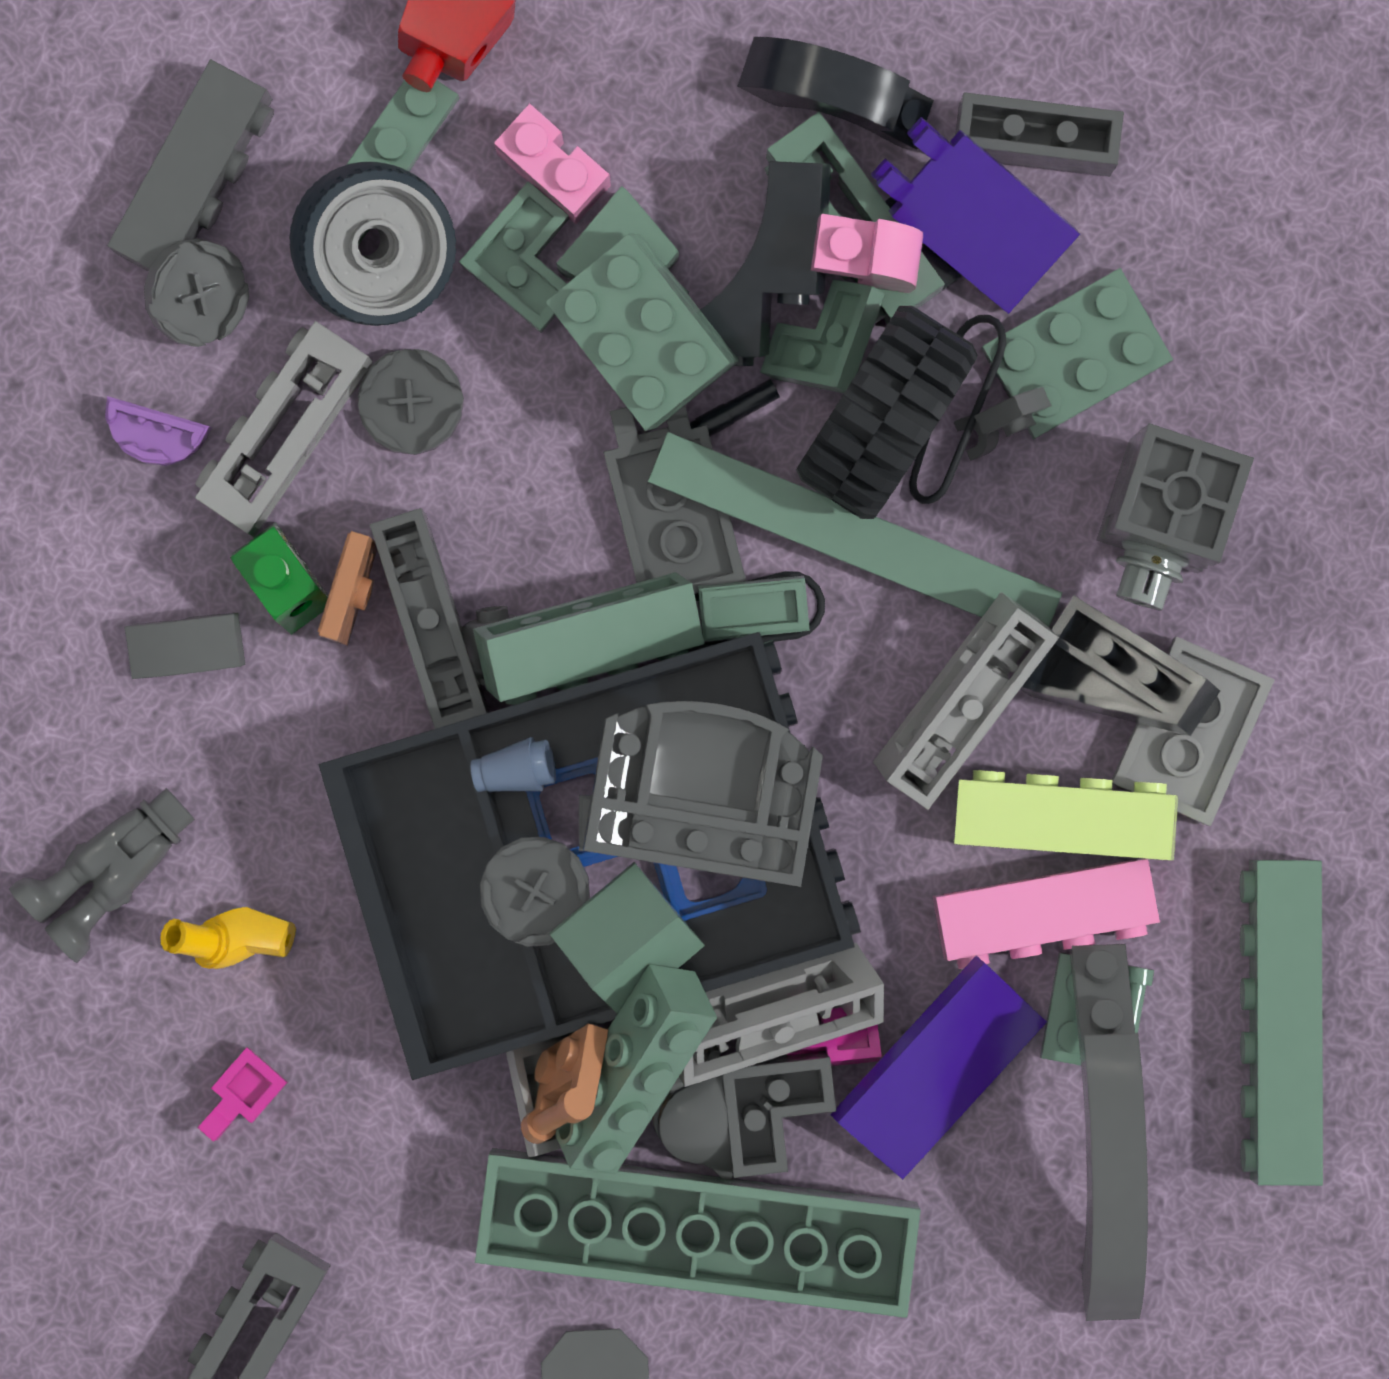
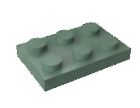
M1119 268L1006 332L1005 352L996 376L1009 398L1044 387L1051 407L1033 415L1036 425L1027 430L1034 440L1170 363L1173 358L1122 269ZM998 337L981 347L990 365L997 351Z

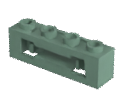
M817 112L767 148L766 159L768 162L825 164L819 155L822 151L839 174L837 185L863 220L876 222L878 219L898 222L891 216L889 206L820 112ZM769 165L764 168V170H765L767 176H768V168H769ZM829 201V215L840 216ZM922 252L915 290L911 293L876 288L885 293L875 323L883 318L888 325L899 306H914L918 309L942 291L945 283ZM841 276L844 280L849 278L848 276Z

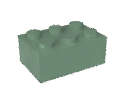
M627 234L546 301L550 309L645 431L658 428L740 362L641 234Z

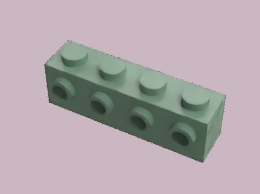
M676 572L473 629L486 690L499 702L505 701L506 704L511 705L533 700L537 697V692L555 686L559 690L570 689L588 683L587 677L607 672L609 675L620 674L639 668V662L654 658L663 661L689 653V648L704 644L692 582Z
M649 964L608 1028L592 1114L581 1122L566 1123L556 1129L557 1141L561 1146L570 1169L611 1174L617 1173L717 1019V1015L695 971Z

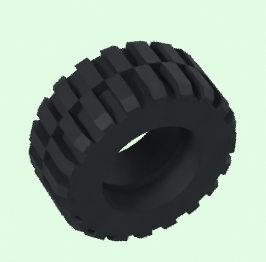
M899 306L796 468L801 481L860 519H874L910 468L970 372L978 356L973 344L914 306Z

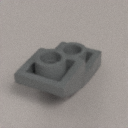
M238 613L193 616L181 620L137 623L124 627L132 679L206 672L246 665Z

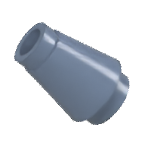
M529 737L482 756L479 759L471 760V775L477 792L487 790L489 792L543 791L544 785L552 784L556 781L554 757L547 740L535 742L533 737Z

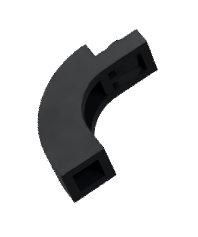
M775 37L753 38L737 87L772 105L803 108L832 115L856 124L901 148L917 150L918 147L913 144V139L908 136L907 132L920 117L927 121L934 102L933 99L910 88V80L883 67L822 46Z

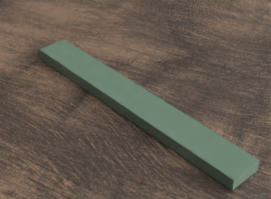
M669 432L666 433L647 481L981 618L998 595L1003 592L1049 627L1063 594L1058 590L881 518L860 519L822 494Z

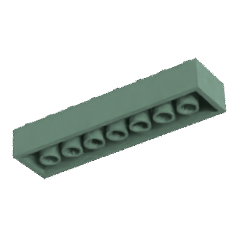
M492 1148L488 1155L475 1263L907 1318L921 1209L918 1203L914 1201L741 1179L724 1180L718 1176L623 1164L616 1174L570 1169L565 1157L544 1154L528 1157L527 1152Z

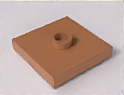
M353 531L347 534L318 628L319 636L346 646L349 644L359 609L365 611L373 589L374 580L369 579V575L377 553V546L371 537Z

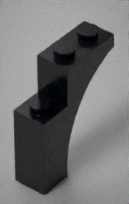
M769 161L766 204L755 242L735 277L719 295L700 309L740 362L735 366H753L754 357L769 355L772 293H778L777 303L809 305L810 295L825 293L826 273L811 271L818 217L821 214L829 215L831 164Z

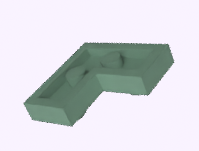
M528 181L459 261L464 269L540 333L556 316L546 301L567 283L536 257L569 220V215Z
M833 279L816 329L777 323L769 345V355L765 356L760 373L779 381L845 393L858 372L885 293L873 286Z

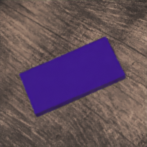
M976 955L836 1107V1111L830 1115L903 1180L1040 1031L1047 1021Z

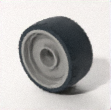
M380 162L348 164L330 171L313 183V186L306 191L296 207L289 235L291 259L297 276L305 290L318 304L330 313L361 325L381 326L397 324L425 311L445 289L444 286L450 279L453 271L452 267L456 260L455 229L449 212L441 198L425 181L415 174L395 165ZM376 228L380 235L379 247L374 253L362 256L358 249L359 238L364 231Z

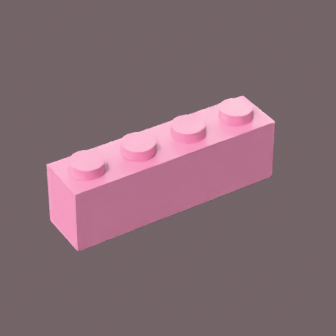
M1146 858L933 896L944 959L947 961L957 960L958 969L965 968L976 955L986 964L990 963L988 954L1007 950L1010 952L1011 959L1025 958L1043 954L1041 944L1062 940L1064 950L1072 949V946L1094 945V934L1115 931L1116 940L1148 935L1146 925L1160 923L1149 861Z

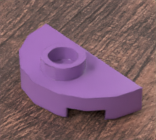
M107 396L105 418L107 424H109L113 439L126 454L145 464L167 466L188 459L203 446L212 429L207 425Z

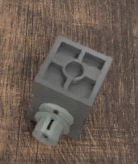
M1150 423L1129 440L1096 539L1097 541L1125 550L1124 555L1116 559L1117 564L1125 567L1116 594L1118 598L1142 607L1162 611L1171 583H1183V578L1180 574L1182 569L1200 573L1203 569H1208L1209 565L1214 566L1220 563L1254 457Z

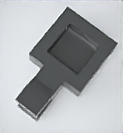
M1044 387L1012 396L975 415L976 424L973 429L978 434V443L975 447L966 451L970 461L985 456L996 448L999 441L998 431L1003 429L1006 437H1009L1036 425L1033 415L1051 407ZM970 415L954 421L957 432L965 429Z

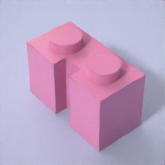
M529 103L494 142L497 155L527 182L529 181L568 214L569 219L574 224H577L611 186L610 174L578 146L569 156L561 150L560 147L564 144L562 132Z

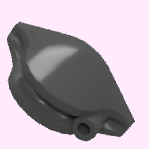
M716 1045L704 1050V1062L720 1057V1051ZM723 1075L684 1087L678 1077L652 1117L657 1136L674 1157L685 1162L705 1165L713 1169L721 1179L733 1180Z

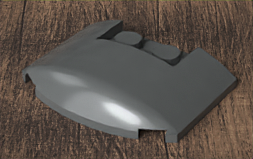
M694 701L661 702L645 705V707L637 708L619 717L618 713L605 718L583 851L801 887L823 755L814 747H811L809 751L796 737L788 732V728L761 715L727 705Z

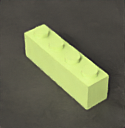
M973 770L972 780H959L954 844L1174 860L1178 796L1166 794L1167 784L1134 782V792L1112 791L1113 780L1080 778V788L1058 787L1059 776L1027 774L1026 784L1005 783V772Z

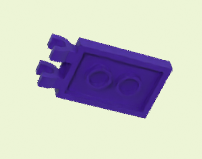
M920 117L907 134L913 139V144L931 158L926 165L910 180L890 161L884 158L871 175L877 180V186L897 200L889 210L891 216L899 223L922 231L923 243L1009 314L1078 238L1080 233L1071 223L961 129L949 142L934 127Z

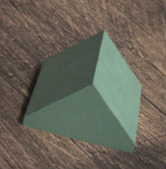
M635 862L629 865L549 933L592 990L617 1014L649 964L678 969L705 946Z

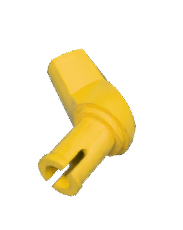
M242 907L216 915L206 920L202 925L187 923L179 919L169 920L162 929L160 939L162 948L169 953L193 956L196 963L202 968L223 969L235 965L254 954L286 957L293 945L296 927L290 921L248 907Z

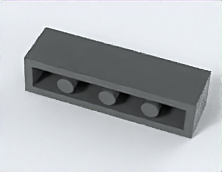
M212 59L209 60L107 245L115 254L149 271L150 266L163 250L178 241L196 239L202 227L207 230L211 229L223 207V202L218 198L228 181L233 184L236 183L245 170L249 156L244 151L252 136L261 137L273 118L274 109L269 107L273 99L267 89Z

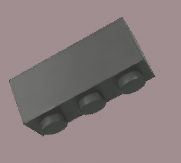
M964 92L958 107L955 135L961 129L1001 164L1110 177L1118 165L1124 112Z

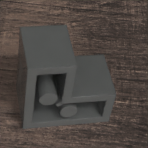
M825 1051L782 1055L723 1074L732 1174L734 1178L788 1172L782 1118L836 1111L831 1060Z

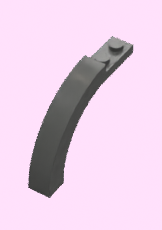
M1126 944L1072 946L1070 958L1081 1059L1086 1133L1087 1210L1085 1248L1081 1268L1086 1321L1140 1319L1145 1289L1148 1238L1147 1143L1139 1034L1135 1033Z

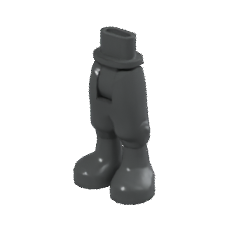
M167 788L150 803L143 799L139 803L142 810L136 808L127 812L106 826L88 842L77 844L68 856L65 866L57 873L44 880L24 877L16 881L9 888L20 905L35 920L44 924L82 885L89 882L93 883V887L86 897L45 927L50 938L74 962L78 963L89 951L90 932L99 919L106 912L116 910L130 902L133 891L157 867L172 844L177 845L182 841L178 834L195 820Z

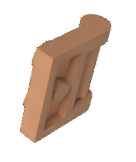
M588 1023L542 1052L537 1061L534 1075L535 1081L539 1082L535 1108L521 1122V1131L527 1141L534 1144L543 1143L555 1135L557 1128L566 1123L581 1122L592 1114L608 1029Z

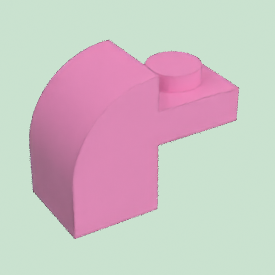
M821 214L817 222L811 271L858 278V284L911 293L916 289L923 232L909 225L883 219L871 222Z

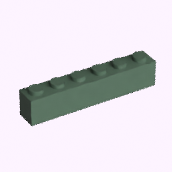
M1249 860V871H1241L1239 884L1241 902L1249 903V924H1242L1240 928V952L1242 956L1249 957V978H1242L1240 982V1004L1242 1010H1249V1032L1241 1033L1240 1056L1242 1064H1250V1085H1242L1240 1092L1241 1115L1243 1118H1250V1139H1242L1241 1168L1243 1172H1250V1180L1257 1185L1323 1186L1322 861Z

